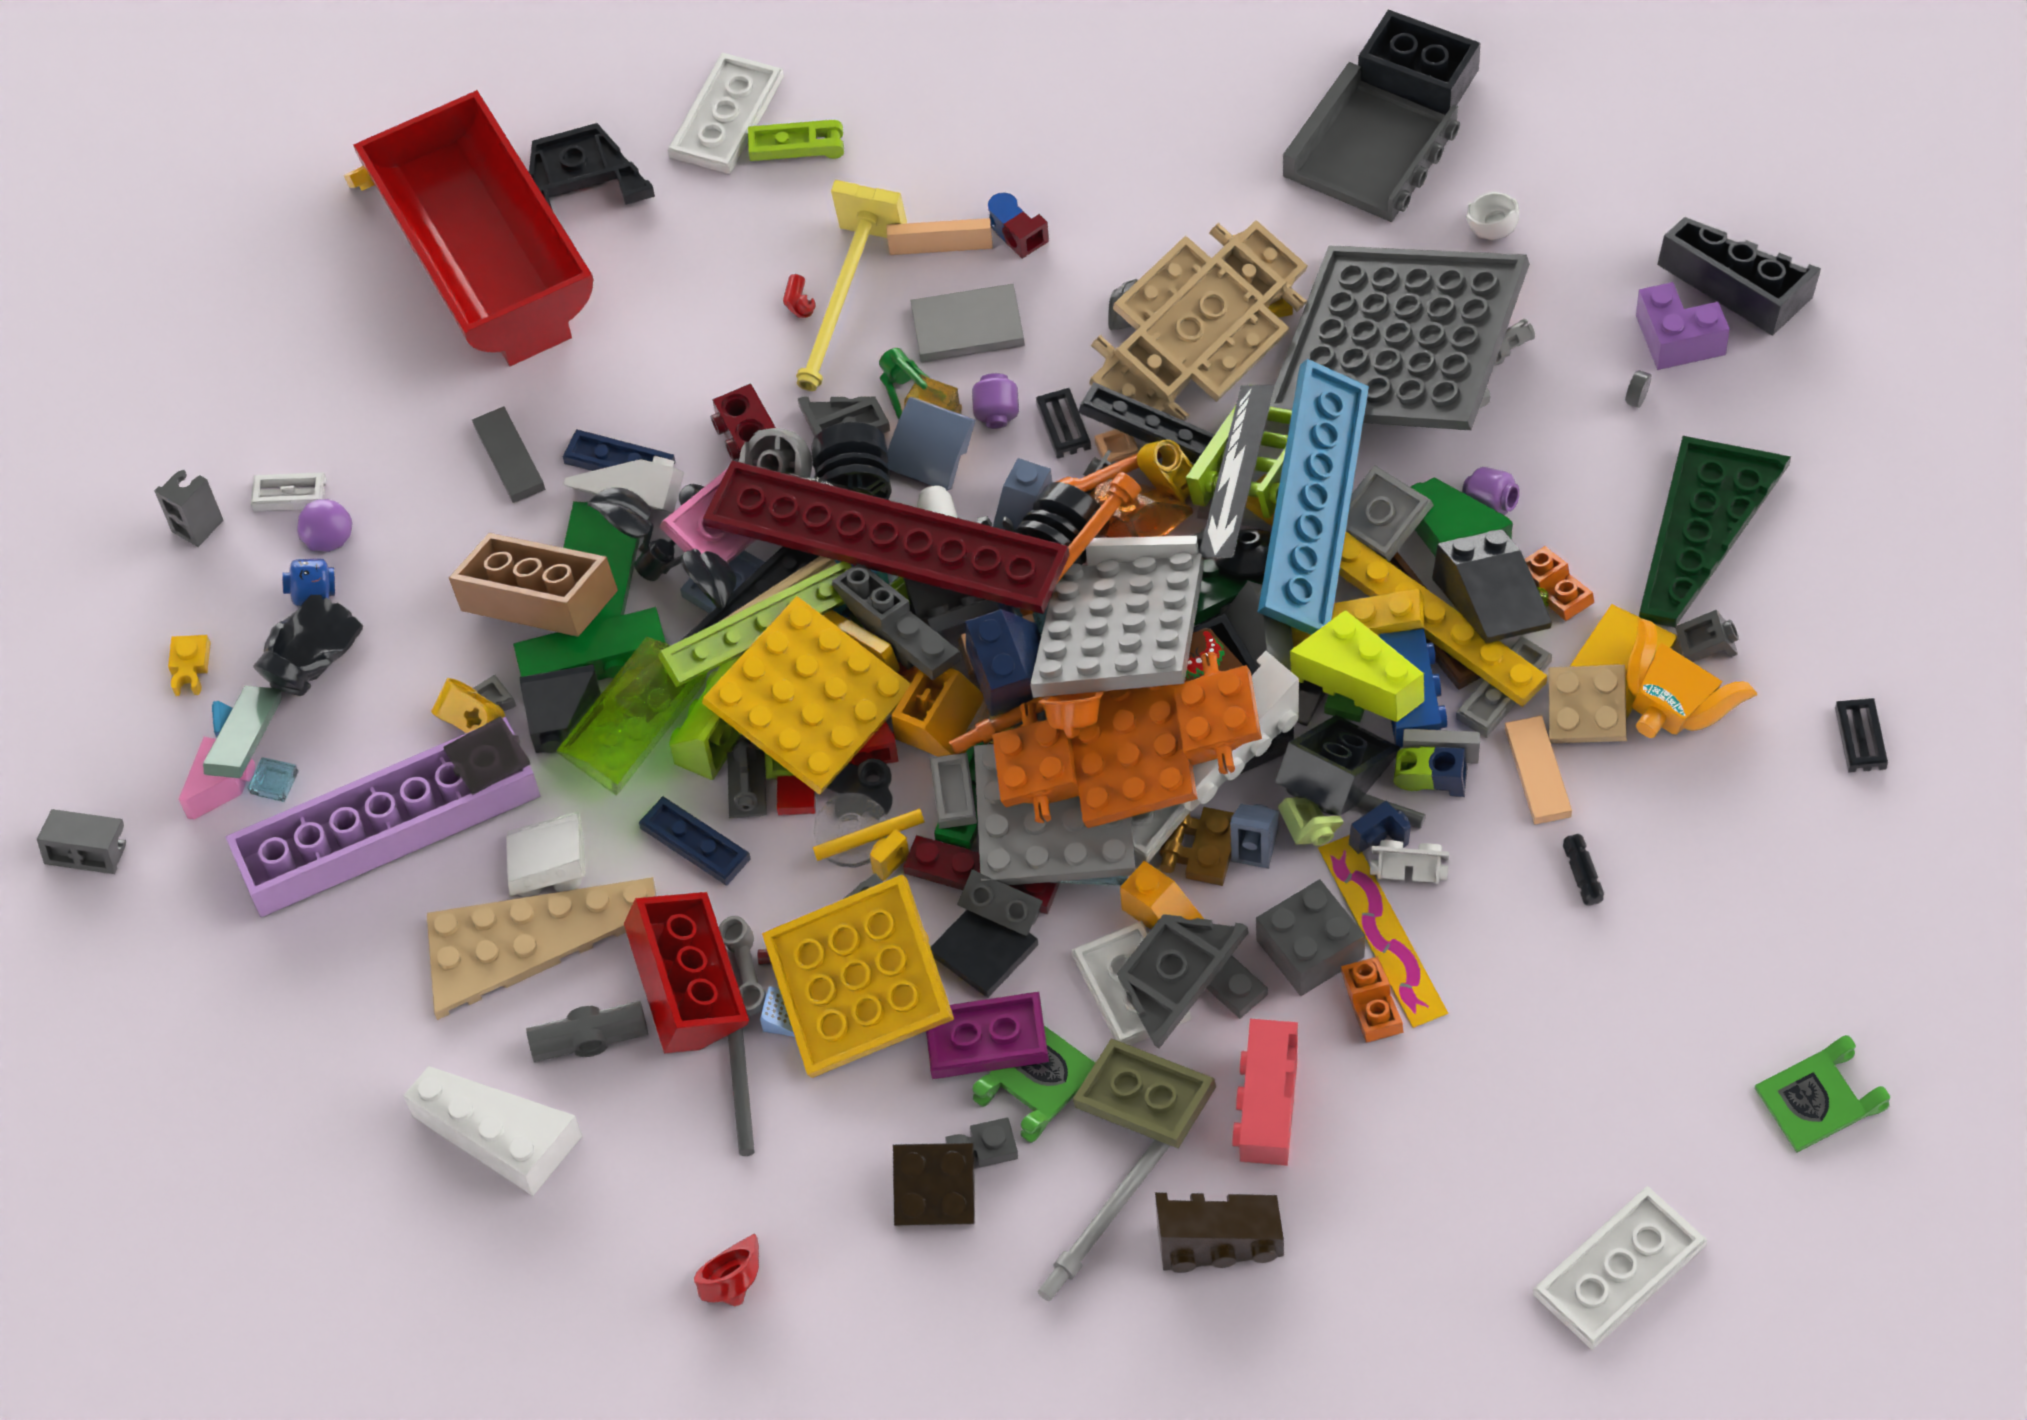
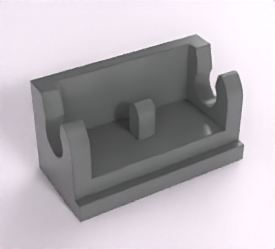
M181 470L176 472L162 487L158 486L154 492L171 531L199 547L223 522V517L208 480L199 475L187 487H180V482L187 477L186 471Z
M51 809L37 837L43 863L115 874L126 846V840L119 839L124 828L123 820Z

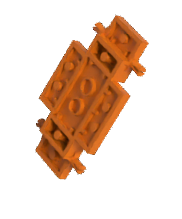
M1208 652L1207 657L1206 653L1201 655L1204 675L1197 679L1186 681L1184 684L1106 691L1100 698L1096 724L1082 728L1078 736L1070 739L1066 737L1064 730L1051 728L1047 720L1038 721L1036 704L1034 702H1027V706L1025 703L1021 704L1023 724L1015 729L992 735L1002 804L1005 807L1021 803L1033 804L1035 821L1037 823H1044V819L1046 822L1051 820L1050 803L1079 796L1083 823L1087 828L1197 800L1193 765L1218 759L1219 773L1228 774L1227 769L1232 773L1235 771L1232 751L1242 744L1262 739L1251 671L1247 665L1227 671H1219L1217 654Z

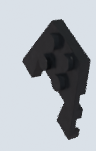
M598 123L532 141L529 173L551 209L550 197L614 179L618 181L626 205L655 197L650 181L648 179L645 180L640 175L632 161L629 162L623 156L621 149Z

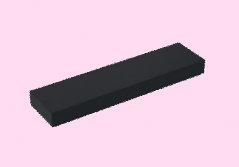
M1093 382L1081 402L1078 413L1146 443L1167 439L1172 440L1179 445L1180 449L1192 463H1196L1215 435Z

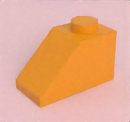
M1145 860L1120 886L1122 910L1136 920L1142 921L1149 929L1154 927L1163 914L1182 916L1187 920L1204 919L1176 882Z

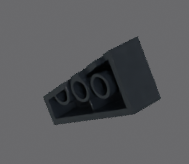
M1687 217L1680 220L1664 235L1657 263L1658 266L1772 336L1813 298L1821 268L1811 264L1804 268L1791 263L1792 257L1782 253H1778L1777 257L1759 251L1757 250L1758 244L1748 240L1736 242L1728 239L1726 232Z

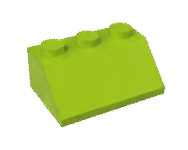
M741 656L721 665L717 671L711 672L707 679L706 689L701 697L691 703L685 722L681 728L677 727L670 737L669 747L674 764L710 780L715 779L727 760V752H732L742 734L703 705L702 700Z

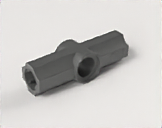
M641 1001L602 1010L595 1006H582L569 1012L565 1019L526 1028L534 1063L572 1053L580 1057H592L604 1052L609 1044L648 1035Z

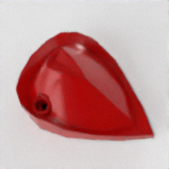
M755 1233L721 1252L696 1272L694 1282L702 1301H723L734 1307L743 1304L747 1289L755 1281L759 1269V1243Z

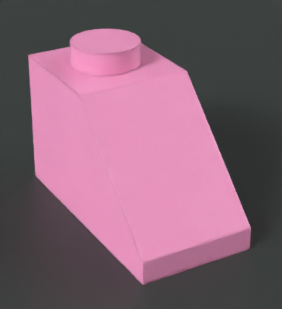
M203 737L179 797L180 804L187 818L195 820L242 795L246 782L251 781L255 771L254 760L251 758L241 778L205 775L203 762L216 739Z

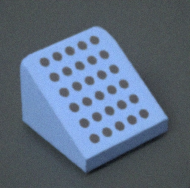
M769 986L760 1017L763 1032L795 1037L780 989Z

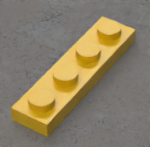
M1420 589L1334 603L1332 619L1346 610L1376 635L1424 628V598ZM1291 627L1293 648L1311 636L1308 633Z

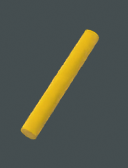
M919 808L812 848L817 861L889 836L895 829L900 832L925 823V820Z

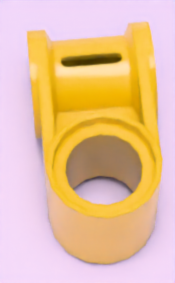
M1161 440L1141 447L1137 455L1140 470L1144 472L1155 486L1166 504L1174 509L1182 508L1185 505V499L1190 495L1186 476L1194 465L1189 461L1179 445L1172 440ZM1157 451L1162 455V465L1157 460Z
M452 678L446 679L431 710L433 715L456 726L465 733L505 717V713L499 705L478 694L469 685Z

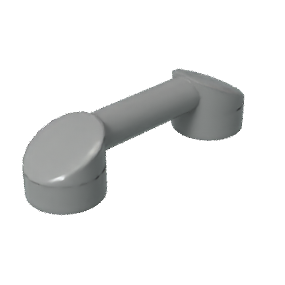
M730 916L721 922L719 930L724 945L736 955L743 983L739 990L747 1015H754L762 1011L767 994L763 987L758 984L750 953L754 942V935L750 926L743 918Z

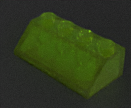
M649 637L643 640L557 749L559 755L616 796L706 682L707 672L676 687L658 657L661 650L671 645Z

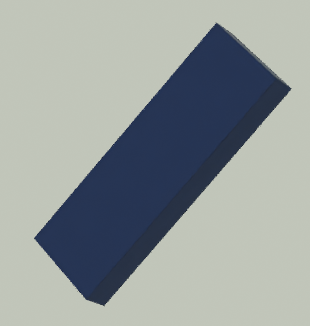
M576 429L563 455L564 464L595 471L639 459L652 462L654 456L675 461L674 454Z
M664 796L639 821L641 830L726 886L751 860L748 851Z

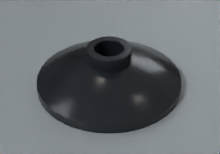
M1262 529L1240 530L1233 558H1213L1215 564L1222 571L1234 576L1255 577L1264 575L1271 532Z

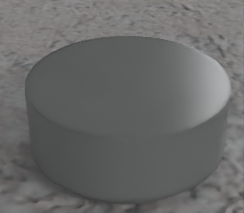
M1641 370L1634 373L1627 389L1626 404L1637 408L1641 407L1651 383L1652 375Z

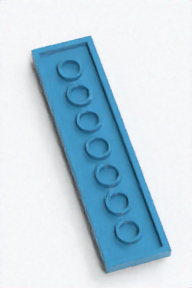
M1306 359L1300 364L1258 613L1312 635L1332 619L1369 386Z

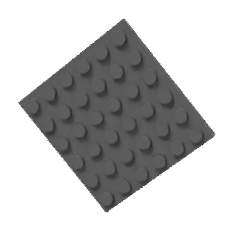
M1329 245L1275 383L1270 406L1292 410L1300 364L1309 359L1369 386L1363 423L1471 431L1530 265L1527 255Z

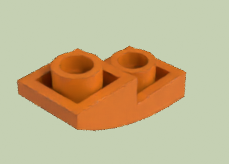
M1546 546L1525 558V562L1542 600L1563 620H1569L1595 603L1593 592L1570 575L1568 563Z
M1378 956L1341 966L1344 983L1365 1042L1404 1033L1403 1022L1391 996L1390 983Z

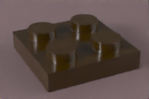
M974 1143L893 1144L894 1226L975 1224Z

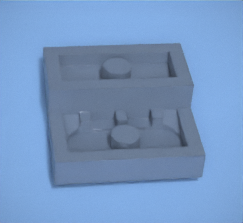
M909 397L887 451L888 469L932 486H942L946 491L952 489L961 455L967 453L976 420L915 397Z

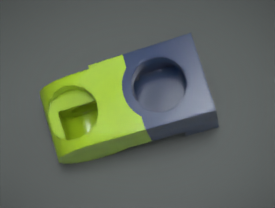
M1403 748L1396 755L1393 782L1397 787L1407 791L1423 789L1449 791V796L1465 797L1468 770L1465 748Z

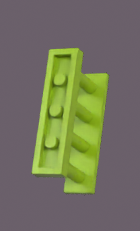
M1236 405L1186 476L1193 505L1206 507L1214 495ZM1270 406L1267 421L1290 424L1292 410ZM1266 431L1263 433L1261 445L1284 450L1278 459L1257 457L1254 470L1267 472L1268 474L1262 483L1251 482L1248 496L1259 498L1263 518L1270 519L1276 508L1288 435Z

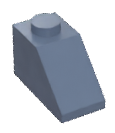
M1017 458L1003 485L993 527L1005 530L1003 527L1004 517L1012 521L1014 529L1023 521V517L1033 509V503L1044 488L1052 483L1051 468Z
M1240 804L1233 814L1230 823L1231 862L1269 869L1278 833V810L1270 809L1261 804H1254L1252 806Z

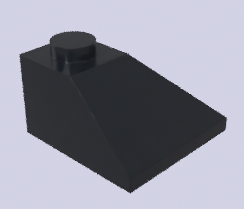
M594 665L519 677L529 733L536 753H555L561 749L572 748L605 711V704Z

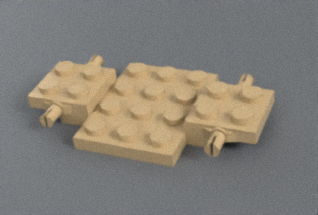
M1257 220L1245 231L1234 236L1220 223H1217L1210 230L1209 234L1224 247L1212 258L1185 235L1114 303L1113 309L1134 327L1136 331L1117 348H1114L1102 335H1099L1093 341L1091 347L1106 360L1103 367L1091 377L1089 384L1092 386L1093 382L1186 421L1190 414L1185 412L1174 401L1176 396L1189 385L1190 379L1217 402L1288 333L1289 327L1272 313L1268 307L1282 298L1296 312L1306 304L1307 300L1300 296L1292 286L1306 271L1308 265Z

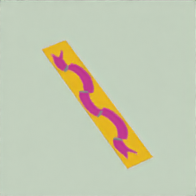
M1350 835L1318 847L1361 931L1365 934L1375 957L1378 956L1387 979L1412 1027L1415 1028L1449 1014L1375 875H1370V866L1362 852L1357 854L1349 845Z

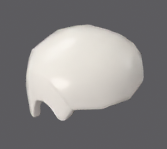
M1494 191L1483 194L1473 203L1468 204L1467 222L1471 230L1480 238L1489 240L1505 238L1514 231L1519 221L1517 200L1515 198L1512 199V197L1505 193Z

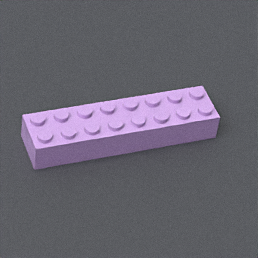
M503 717L225 837L260 917H263L541 797L534 773L507 718Z

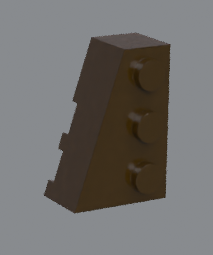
M1155 1192L1157 1229L1163 1271L1172 1270L1177 1273H1185L1194 1270L1196 1267L1208 1265L1226 1268L1234 1265L1236 1262L1249 1260L1257 1263H1267L1275 1260L1277 1257L1284 1256V1237L1277 1195L1228 1194L1227 1201H1205L1204 1193H1192L1190 1201L1168 1200L1167 1193Z

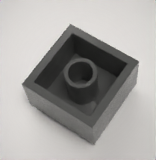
M1321 879L1256 917L1257 942L1300 996L1340 973L1341 966L1358 962L1365 957V934Z

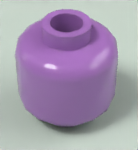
M991 373L983 375L980 381L972 388L974 417L978 421L986 423L988 428L999 429L1006 427L1007 422L1016 418L1019 413L1017 385L1012 380H1009L1005 374Z
M1480 467L1465 479L1462 493L1506 515L1508 511L1511 512L1516 507L1520 490L1512 474L1493 468Z

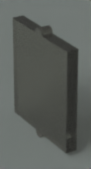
M501 716L443 747L454 766L455 776L462 778L472 795L531 764L519 745V736L512 734Z

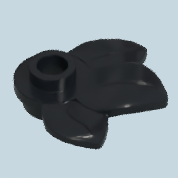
M870 758L859 765L848 763L828 785L827 789L838 793L835 805L837 820L854 821L868 812L871 817L880 821L888 814L893 803V797L889 790L892 774L885 762ZM870 775H877L880 778L876 782L866 780Z

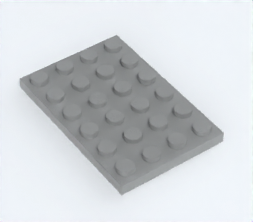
M1177 553L1170 558L1160 559L1144 556L1132 562L1118 563L1115 560H1106L1093 566L1073 564L1056 584L1049 601L1030 684L1033 698L1184 684L1204 569L1202 554Z

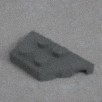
M1163 914L1118 971V979L1154 1046L1160 1049L1248 935L1247 926L1241 923H1235V926L1213 924L1212 920L1196 918L1187 920L1182 916Z

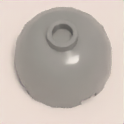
M782 428L758 430L750 441L745 442L741 448L739 458L741 463L808 480L811 476L813 466L811 452L806 442L793 431Z

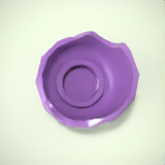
M317 499L307 504L298 516L297 532L299 540H302L311 551L330 552L342 547L351 535L352 519L350 514L336 501Z

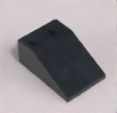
M1502 529L1438 543L1432 580L1485 643L1551 628L1552 621L1522 552Z
M1335 715L1288 743L1275 783L1285 787L1286 791L1292 796L1306 798L1318 804V807L1323 812L1341 816L1360 802L1395 759L1401 747Z

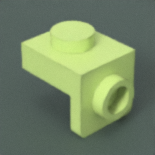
M1285 798L1278 805V809L1296 845L1313 844L1314 846L1326 844L1333 839V833L1344 823L1339 815L1324 816L1318 804L1306 798Z

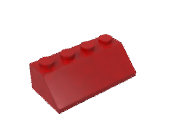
M699 892L635 898L625 919L624 927L664 1054L701 1050L748 1025L749 1018L708 893Z

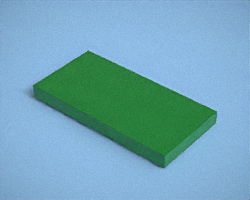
M573 501L563 548L607 557L618 589L591 623L624 615L640 538H632L620 532L599 511L588 506V502Z

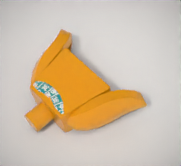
M1638 619L1637 637L1626 670V684L1628 691L1635 697L1632 708L1642 714L1636 723V728L1642 735L1654 738L1661 728L1675 735L1683 729L1690 731L1705 729L1719 721L1739 704L1757 696L1754 688L1744 681L1733 682L1720 688L1723 681L1663 643L1659 645L1656 651L1657 631L1654 623L1645 619Z

